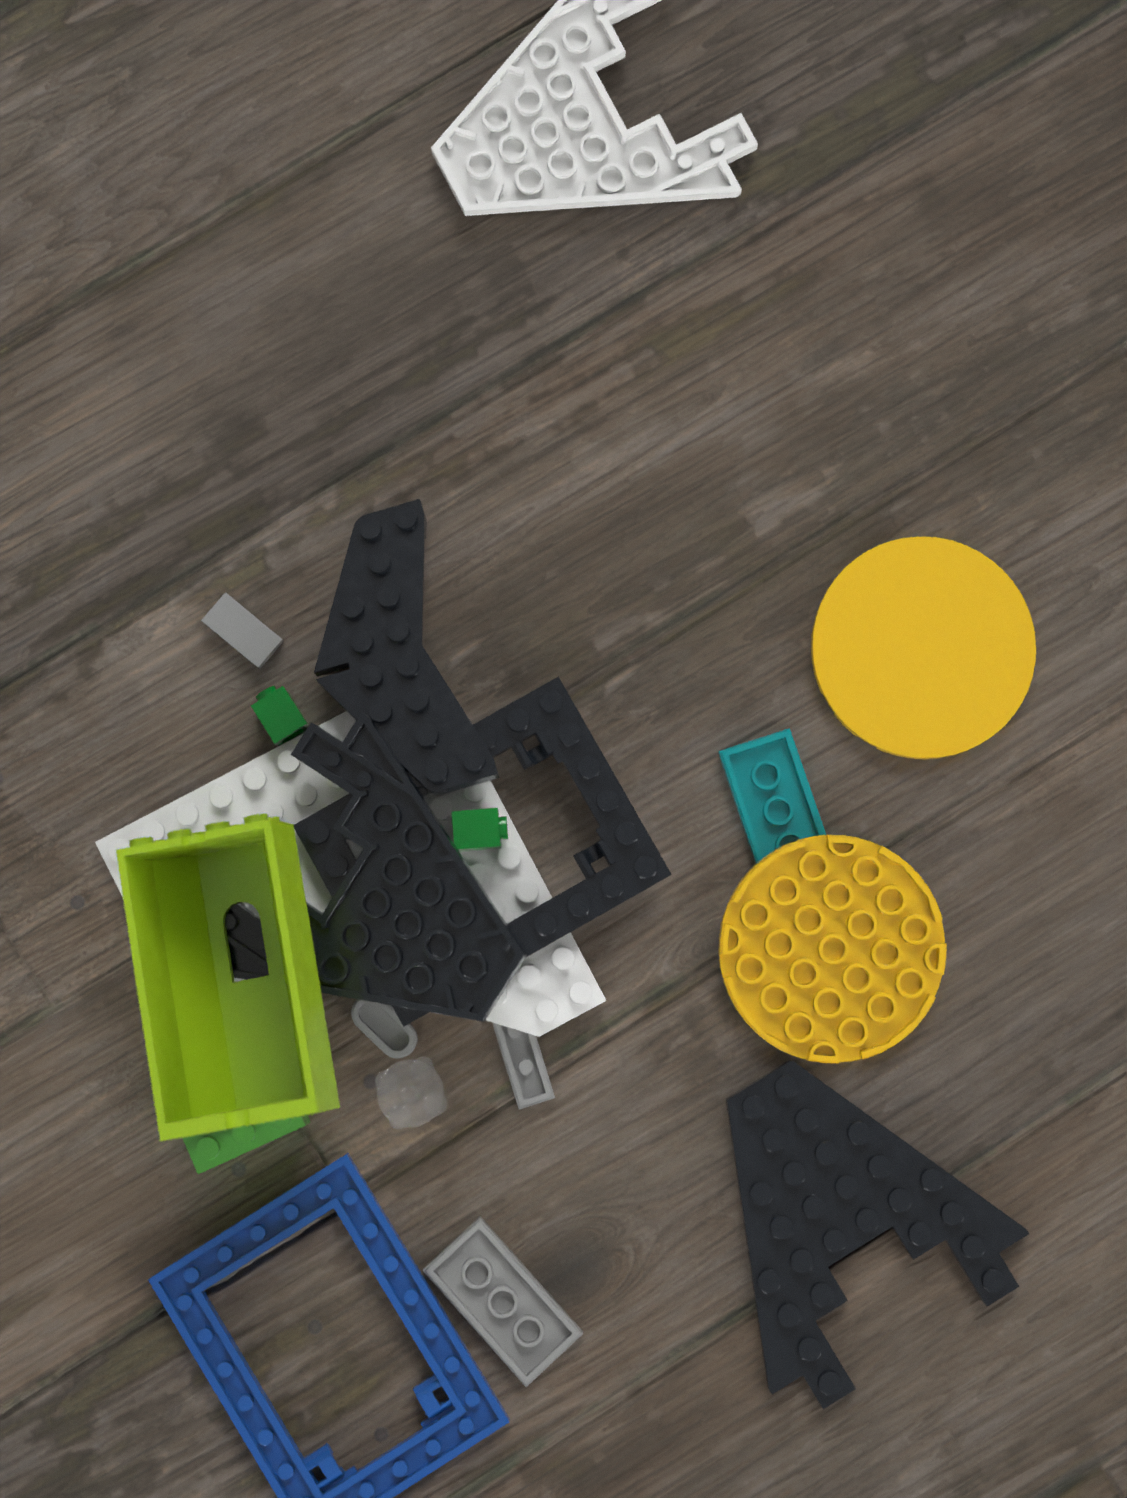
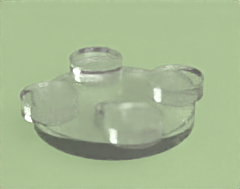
M421 1056L415 1060L399 1061L376 1076L375 1085L377 1087L378 1104L383 1114L388 1118L390 1125L395 1129L424 1125L435 1116L444 1113L447 1108L442 1079L434 1069L432 1060L428 1057Z

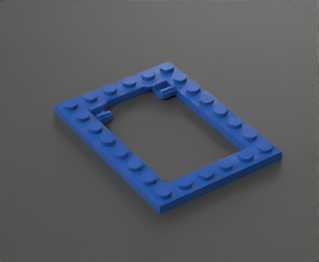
M346 1153L148 1279L278 1498H393L510 1422L509 1416L349 1153ZM333 1208L434 1373L413 1387L419 1403L428 1416L427 1419L420 1423L423 1428L357 1470L354 1465L346 1471L336 1463L333 1457L334 1452L328 1443L306 1457L302 1455L204 1291ZM442 1386L448 1398L439 1403L433 1391ZM318 1465L325 1475L319 1481L312 1472V1469Z

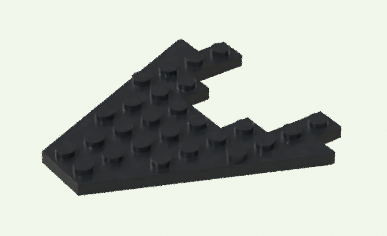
M361 712L343 742L311 722L291 755L353 795L333 826V829L363 848V851L323 913L306 902L321 993L470 1020L485 1021L527 956L526 952L371 717ZM237 903L230 908L225 918L234 978L246 980L268 976L269 971L260 917L240 903Z
M788 1060L726 1099L767 1387L771 1394L776 1393L803 1376L821 1407L825 1409L856 1389L817 1325L816 1320L848 1301L828 1267L891 1227L913 1260L945 1241L981 1301L987 1307L1020 1287L999 1253L1029 1234L1027 1229L793 1060Z

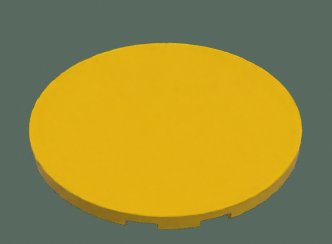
M925 536L907 537L880 544L854 559L835 578L826 591L814 619L811 637V656L814 675L821 694L834 712L835 717L852 734L876 747L878 750L895 756L911 759H937L953 756L982 744L1001 730L1015 715L1032 681L1036 662V638L1032 617L1021 592L1003 569L990 558L967 545L952 540Z
M818 835L798 839L777 848L759 860L745 874L732 893L724 911L719 933L718 954L723 982L734 1007L743 1020L755 1033L777 1049L795 1057L819 1063L839 1064L840 1062L867 1059L886 1051L907 1037L923 1020L934 1003L946 965L947 943H945L942 915L932 892L922 877L911 865L889 849L871 841L845 835Z

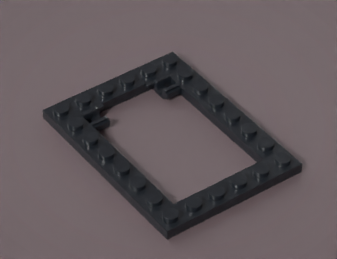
M559 677L473 724L493 758L512 748L524 770L540 763L551 755L554 756L558 764L563 761L600 826L596 829V832L601 840L573 855L586 879L507 923L526 952V957L672 875ZM535 735L539 745L527 751L522 742ZM406 770L423 798L431 794ZM351 794L294 824L297 835L332 898L356 862V858L346 842L349 839L333 829L336 821L353 795ZM604 857L609 866L596 873L591 864ZM392 1006L403 1027L430 1013Z

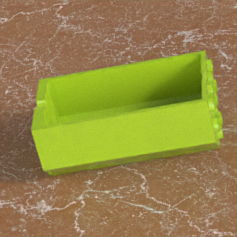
M266 813L250 815L243 818L244 824L230 825L229 821L210 823L205 825L206 832L191 833V829L171 831L167 833L168 839L153 840V837L136 838L129 840L130 847L116 850L160 1141L340 1108L294 825L280 821L278 816L268 817ZM240 902H247L257 909L260 916L269 975L234 982L225 918L232 906Z

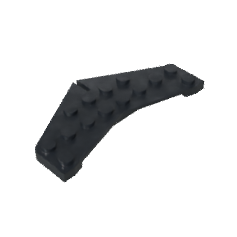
M416 499L366 514L355 522L314 674L318 677L350 668L349 670L318 678L316 681L355 720L358 719L361 712L370 716L402 766L428 792L442 795L497 779L499 774L492 754L423 647L424 553L427 520L421 500Z

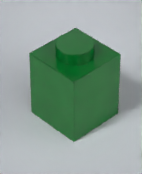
M271 686L263 690L256 696L257 702L251 705L272 741L277 746L301 735L309 726L284 686L278 689L275 686Z
M498 808L451 811L454 845L459 852L502 848L501 840L508 839L507 817H499Z

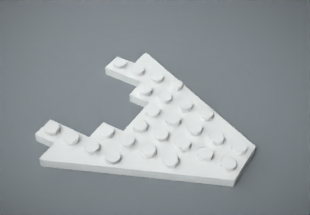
M558 0L435 142L431 150L464 215L470 216L735 198L741 195L742 189L728 164L757 150L758 143L741 113L677 145L660 114L627 130L596 72L625 58L626 51L612 25L662 0Z

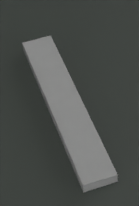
M492 1022L518 1109L554 1099V1092L537 1037Z

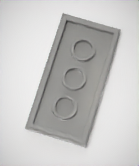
M481 1216L423 1268V1272L525 1387L583 1335L580 1327Z

